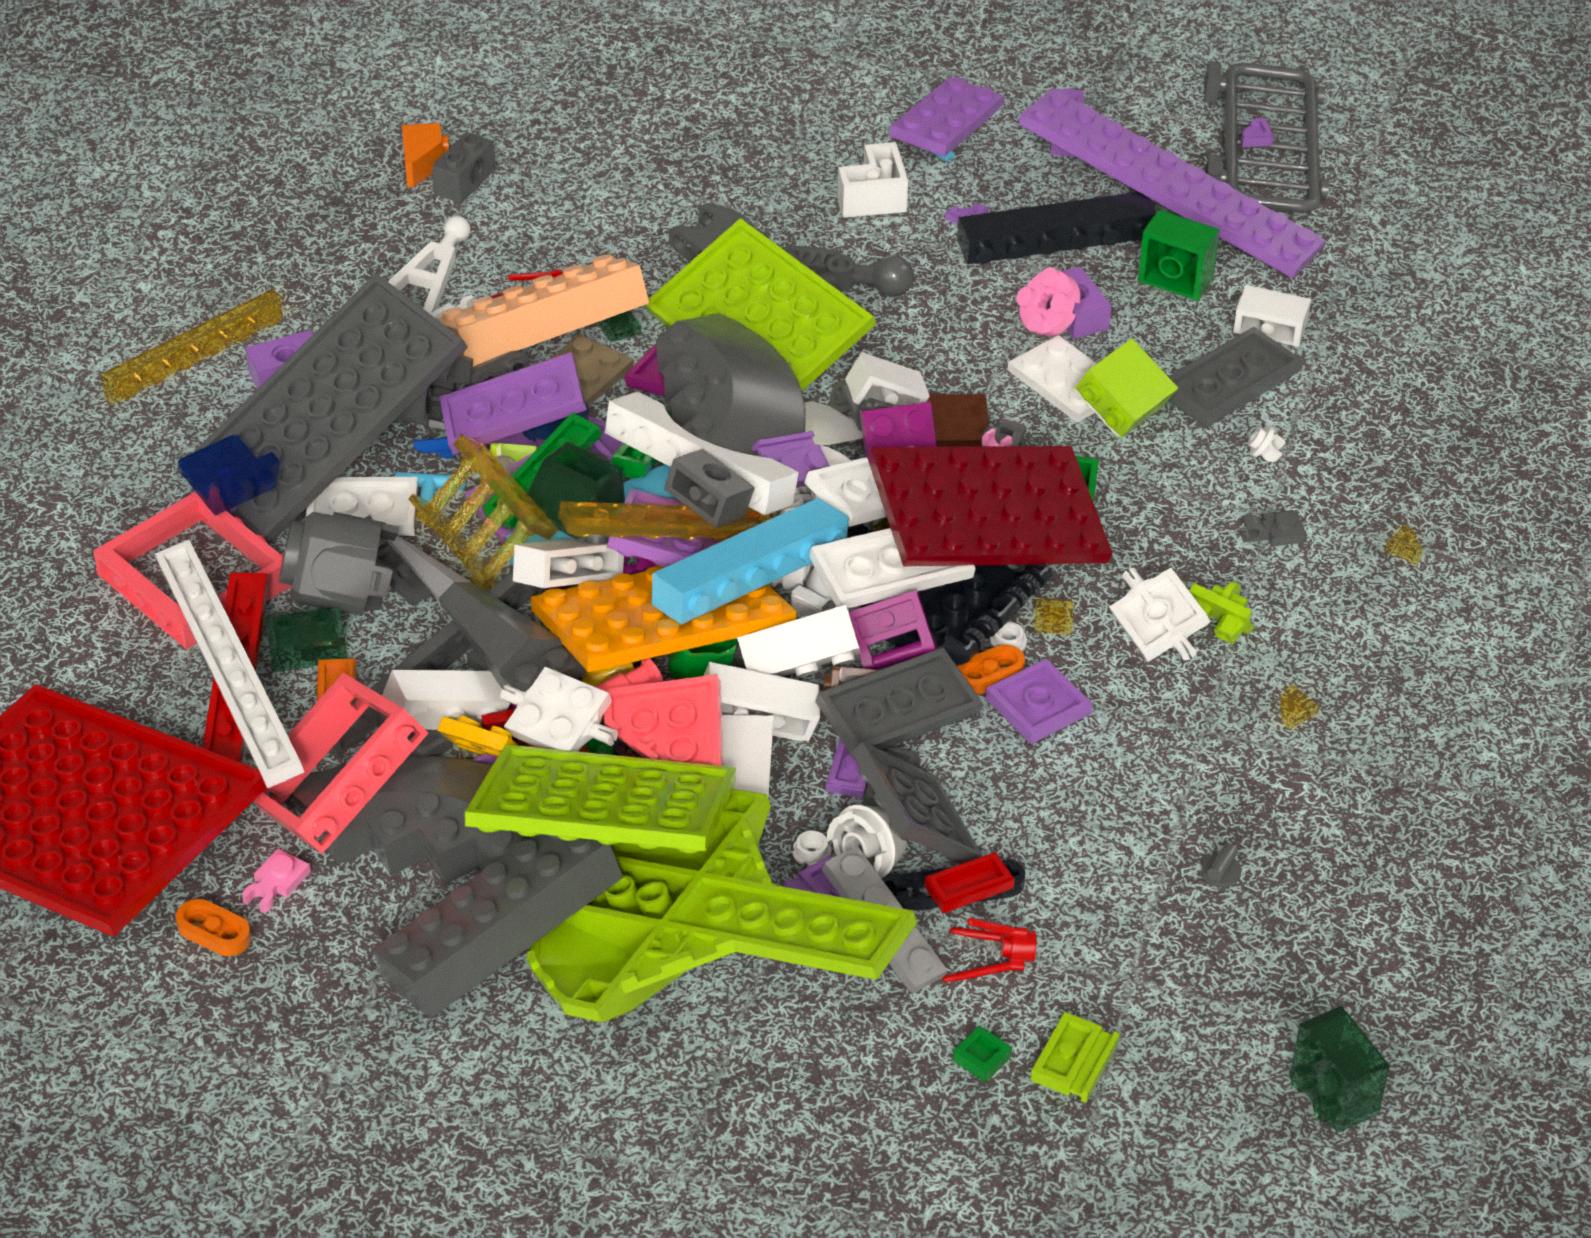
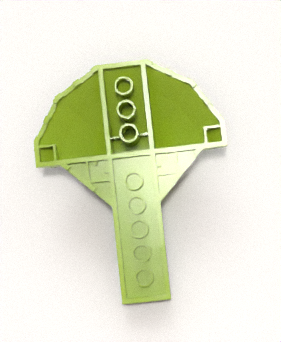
M733 789L706 851L684 853L677 848L669 847L645 849L637 844L621 842L611 845L623 878L532 944L530 951L527 952L526 960L532 973L566 1015L603 1023L632 1011L681 976L684 971L734 952L877 980L914 929L917 920L913 910L773 885L758 849V844L771 808L768 796L763 793Z

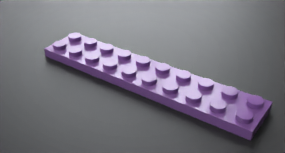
M1052 88L1020 116L1019 125L1182 217L1220 229L1219 237L1292 279L1324 246L1326 240L1316 235L1312 230L1303 228L1287 219L1285 215L1277 213L1260 204L1258 200L1235 190L1228 183L1217 180L1205 173L1201 168L1192 166L1178 158L1174 153L1165 151L1151 143L1147 138L1131 132L1120 123L1112 121L1097 113L1093 108L1079 103L1065 92Z

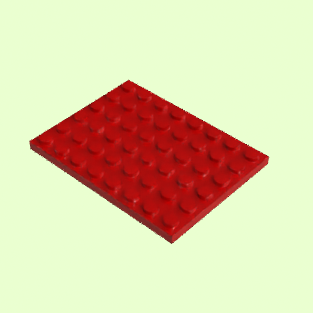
M35 684L0 715V889L115 937L234 821L267 786L259 770Z

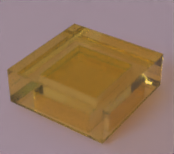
M1037 599L1035 632L1072 635L1074 601Z

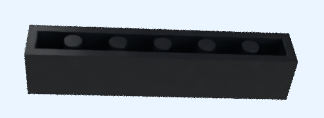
M1140 192L963 216L958 218L957 242L967 264H986L996 260L1019 259L1024 256L1038 254L1049 255L1059 251L1082 250L1087 247L1101 245L1111 246L1122 242L1142 241L1143 231L1157 211L1149 197Z

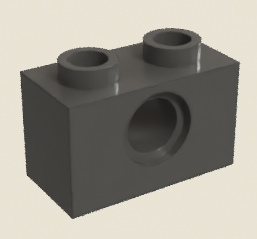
M465 132L432 165L434 194L462 204L495 170L494 141L477 134Z
M704 449L673 459L664 490L715 528L744 518L755 489L753 485Z

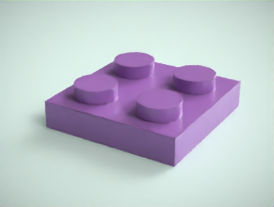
M1047 659L986 688L985 699L1030 744L1090 715L1092 711V703Z

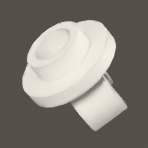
M1270 425L1265 426L1263 429L1258 427L1248 441V445L1251 446L1249 454L1253 457H1258L1261 454L1266 461L1276 462L1282 456V452L1279 450L1285 445V440L1274 434V428Z

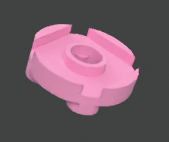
M1048 267L1037 274L1026 287L1021 288L1017 295V303L1020 305V318L1025 328L1033 333L1047 337L1057 336L1071 325L1076 314L1072 313L1075 302L1080 303V289L1076 280L1052 267ZM1050 298H1052V300L1050 301L1051 307L1047 309V302Z

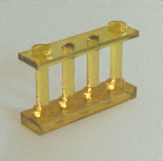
M461 434L453 444L463 455L460 458L462 463L430 502L414 494L408 500L418 510L415 513L416 517L425 525L432 527L471 572L470 580L481 589L488 591L500 582L496 575L514 555L515 544H523L529 536L533 537L535 534L550 540L559 529L483 444ZM472 472H478L481 476L478 480L480 485L451 520L448 521L441 510ZM491 493L497 494L500 497L497 501L498 507L467 543L460 535V530ZM510 514L515 515L519 519L516 522L518 527L490 561L485 564L478 556V552Z

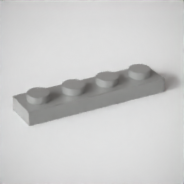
M858 846L824 863L822 871L841 897L902 908ZM916 926L889 962L897 976L912 994L943 978L948 971Z

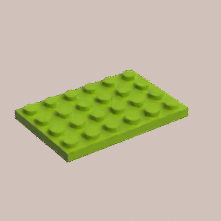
M741 218L648 299L649 303L644 305L647 312L668 328L676 321L716 313L723 314L740 322L771 344L787 363L791 362L789 366L795 374L802 391L876 325L873 315Z
M505 744L465 810V826L476 827L483 832L505 830L515 831L523 836L553 835L567 841L582 838L597 840L599 843L606 845L621 842L637 844L645 849L669 847L677 848L684 853L706 851L736 783V767Z

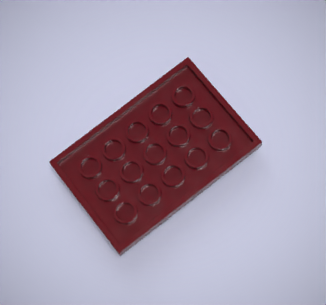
M1072 446L870 447L867 459L903 567L1108 563L1113 554Z

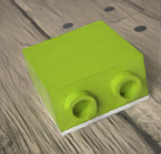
M1131 338L1090 368L1073 390L1115 435L1122 438L1162 408L1177 391L1178 387Z

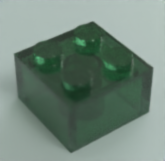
M1339 1006L1299 1024L1289 1075L1294 1088L1300 1093L1305 1092L1313 1102V1109L1318 1119L1323 1123L1328 1122L1333 1130L1339 1133L1379 1115L1390 1065L1344 1007Z

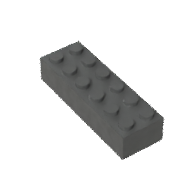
M539 834L531 836L518 843L514 849L496 862L487 865L482 872L464 885L455 888L450 895L436 905L423 911L418 918L404 928L388 936L372 952L387 984L419 1010L433 1018L620 881L623 875L611 845L602 844L592 839L579 838L567 841L553 835Z

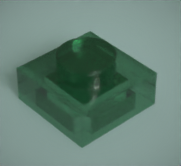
M630 311L596 322L610 343L641 334V325Z

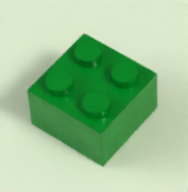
M1158 210L1143 231L1138 282L1199 301L1214 279L1220 229Z

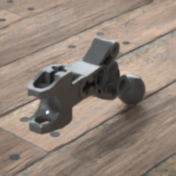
M706 203L698 208V221L703 228H691L684 225L674 226L669 230V244L690 263L740 218L753 228L755 227L748 217L731 208L714 203ZM708 213H710L713 216V221L710 219ZM680 237L684 239L689 245H691V247L684 245ZM810 246L782 247L784 251L810 270L816 271L814 273L840 292L851 289L854 283L874 284L875 288L883 295L896 297L909 291L913 284L914 272L911 264L903 257L897 255L885 256L875 266L854 265L855 262L850 256L843 255L836 250Z

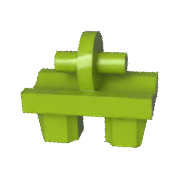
M1231 581L1225 588L1216 584L1212 591L1194 583L1189 592L1205 611L1209 619L1213 617L1220 621L1214 629L1216 637L1233 644L1243 632L1249 635L1254 629V624L1251 623L1252 610L1246 608L1248 599L1240 596V583Z

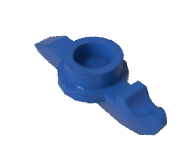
M447 437L413 441L414 449L422 453H437L441 458L450 459L457 455H453L448 445ZM482 445L466 450L465 452L469 453L472 450H480L482 449Z

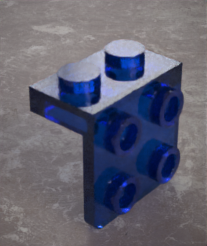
M231 435L180 458L177 468L216 516L276 488L280 460L273 452L256 459L238 436Z

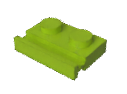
M1064 1012L1032 1069L1030 1081L1067 1096L1070 1093L1081 1097L1082 1102L1087 1103L1119 1044L1120 1033L1114 1031L1112 1035L1102 1031L1103 1027Z

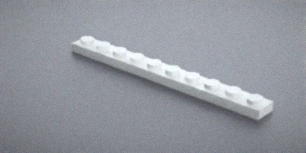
M190 540L155 553L159 566L267 788L304 773L302 764Z

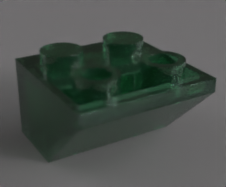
M567 441L543 459L522 505V511L578 539L581 537L578 534V529L582 527L584 518H605L624 504L623 470L621 467Z

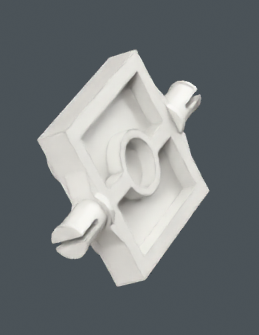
M1129 568L1131 576L1125 571L1122 577L1131 590L1125 597L1109 606L1113 616L1147 662L1173 647L1176 648L1183 660H1190L1187 651L1193 658L1196 654V649L1187 638L1210 623L1205 611L1172 568L1143 581L1135 568Z
M544 667L527 691L523 692L510 685H505L504 689L501 690V700L517 705L504 728L519 740L538 748L577 752L592 738L602 741L609 746H612L614 741L617 740L618 731L601 724L602 716L612 702L608 692L547 667Z

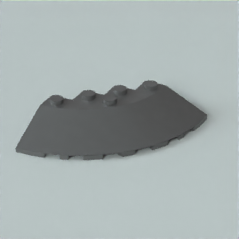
M720 313L676 321L656 339L658 371L663 374L665 402L670 404L672 420L687 432L716 446L753 456H759L758 452H753L751 448L758 440L805 432L806 410L804 398L795 374L787 361L771 344L740 322Z
M408 756L326 850L337 865L373 850L390 875L427 859L445 885L478 867L483 871L487 865L496 862L514 849L518 843L531 836H523L518 832L505 830L483 832L476 827L465 826V810L493 765L462 758ZM345 765L307 776L292 792L290 797L302 814ZM324 831L319 837L320 841L328 834L327 831Z

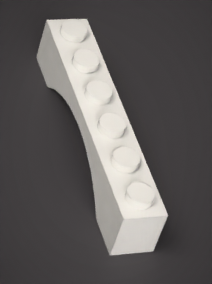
M640 392L609 401L605 434L670 467L673 459L704 449L755 487L749 504L750 508L763 515H767L793 505L798 471L772 458L744 454L704 441L675 423L666 412L664 404Z

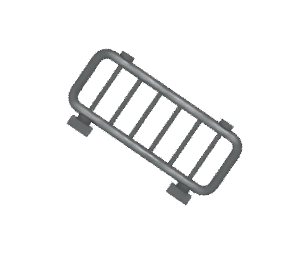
M1209 61L1204 82V102L1217 103L1218 93H1225V169L1221 168V155L1208 154L1205 173L1221 182L1228 183L1239 192L1241 191L1238 189V183L1308 191V199L1305 200L1241 193L1258 200L1260 204L1271 210L1297 213L1313 211L1319 206L1321 199L1327 198L1329 188L1328 180L1320 181L1318 105H1323L1325 86H1317L1315 78L1310 73L1296 68L1237 63L1230 66L1226 70L1225 75H1221V62ZM1249 75L1298 81L1304 85L1305 91L1237 83V76ZM1237 89L1305 97V109L1237 101ZM1237 107L1305 115L1306 127L1268 123L1271 130L1306 134V146L1273 142L1272 146L1258 147L1306 152L1307 165L1238 157V145H1241V139L1237 138V126L1247 127L1251 125V121L1237 120ZM1238 164L1306 171L1308 185L1238 177Z

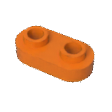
M999 645L976 654L969 662L957 667L975 693L980 695L986 693L987 687L1024 670L1025 656L1015 646Z
M189 900L183 903L176 912L177 928L180 935L219 955H238L244 952L251 943L250 927L243 917L207 900ZM198 921L204 922L199 926L193 925V923Z

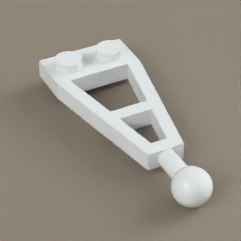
M460 216L450 218L445 224V236L440 243L431 241L388 282L399 291L408 284L430 289L423 309L429 314L437 310L456 259L454 245L456 242L466 240L470 235L469 222ZM434 259L441 260L437 273L423 270Z

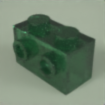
M339 607L264 617L273 673L318 666V660L347 659L345 635Z

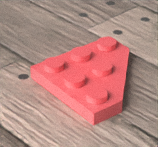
M717 674L604 689L605 692L609 693L612 700L604 713L605 726L617 730V738L643 758L723 766L721 682Z

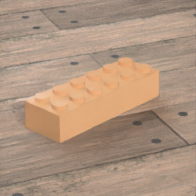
M607 254L592 259L593 264L584 267L582 265L567 267L563 269L562 275L538 277L533 280V285L507 288L503 290V295L497 298L482 297L472 302L473 306L462 310L461 307L445 310L442 312L443 317L437 318V320L464 340L468 348L461 355L472 358L474 367L507 352L524 349L649 303L640 265L628 262L625 258L617 259Z

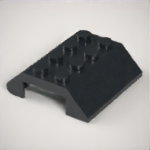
M1026 564L1025 570L1021 573L1004 565H974L975 572L973 578L918 591L937 648L944 647L956 666L969 662L978 653V650L986 645V639L993 637L1027 603V598L1032 595L1034 596L1052 578V570L1047 564ZM880 601L860 605V608L869 606ZM915 630L885 641L901 647L919 641L920 637L918 631Z

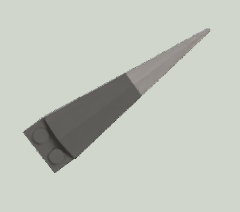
M398 535L395 541L387 540L451 616L502 689H504L505 685H510L523 692L527 691L544 667L574 679L586 675L585 668L562 646L559 637Z

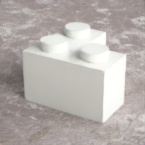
M896 142L864 145L863 165L838 167L837 199L843 218L907 212L908 178Z

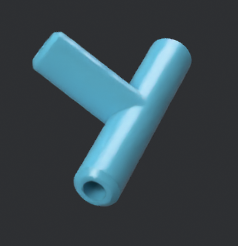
M397 472L394 476L417 477L418 487H422L418 504L423 508L432 507L436 488L463 490L466 486L465 476Z

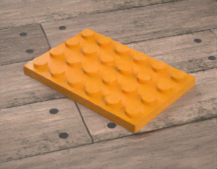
M662 566L650 567L645 572L631 575L617 574L612 579L599 582L585 581L576 587L563 590L549 589L543 594L531 596V610L555 636L561 639V643L587 672L735 639L796 620V610L767 584L681 625L652 605L653 573L665 568Z

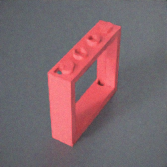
M200 489L93 550L97 574L186 650L197 644L179 605L129 564L130 561L202 520L261 568L255 573H267L269 586L266 601L291 587L289 584L279 583L283 553H278L268 545L261 535L253 533L239 517H233L217 500L211 499ZM227 590L217 595L223 608L225 607Z
M342 673L287 735L302 764L304 773L266 788L252 803L267 816L323 854L427 736L428 732L404 708L347 674ZM355 697L358 700L352 706L349 702ZM369 706L388 717L300 818L282 806L285 800ZM413 732L415 735L409 741L407 737ZM270 792L273 794L271 798L267 796ZM324 831L328 832L321 842L314 838V836L319 838Z

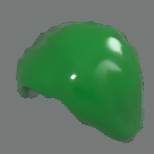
M730 639L672 653L668 660V671L678 680L704 676L709 662L732 666L738 647V639Z

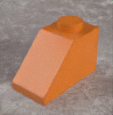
M440 123L402 125L407 187H414L433 173L432 165L449 149L448 135H441Z

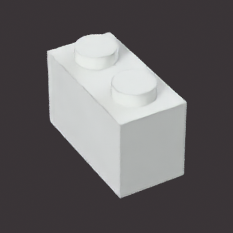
M1245 285L1236 309L1233 333L1242 334L1255 327L1276 342L1299 347L1308 323L1311 299Z
M861 352L845 378L853 402L859 405L864 399L874 398L892 403L894 406L926 402L930 396L921 372Z

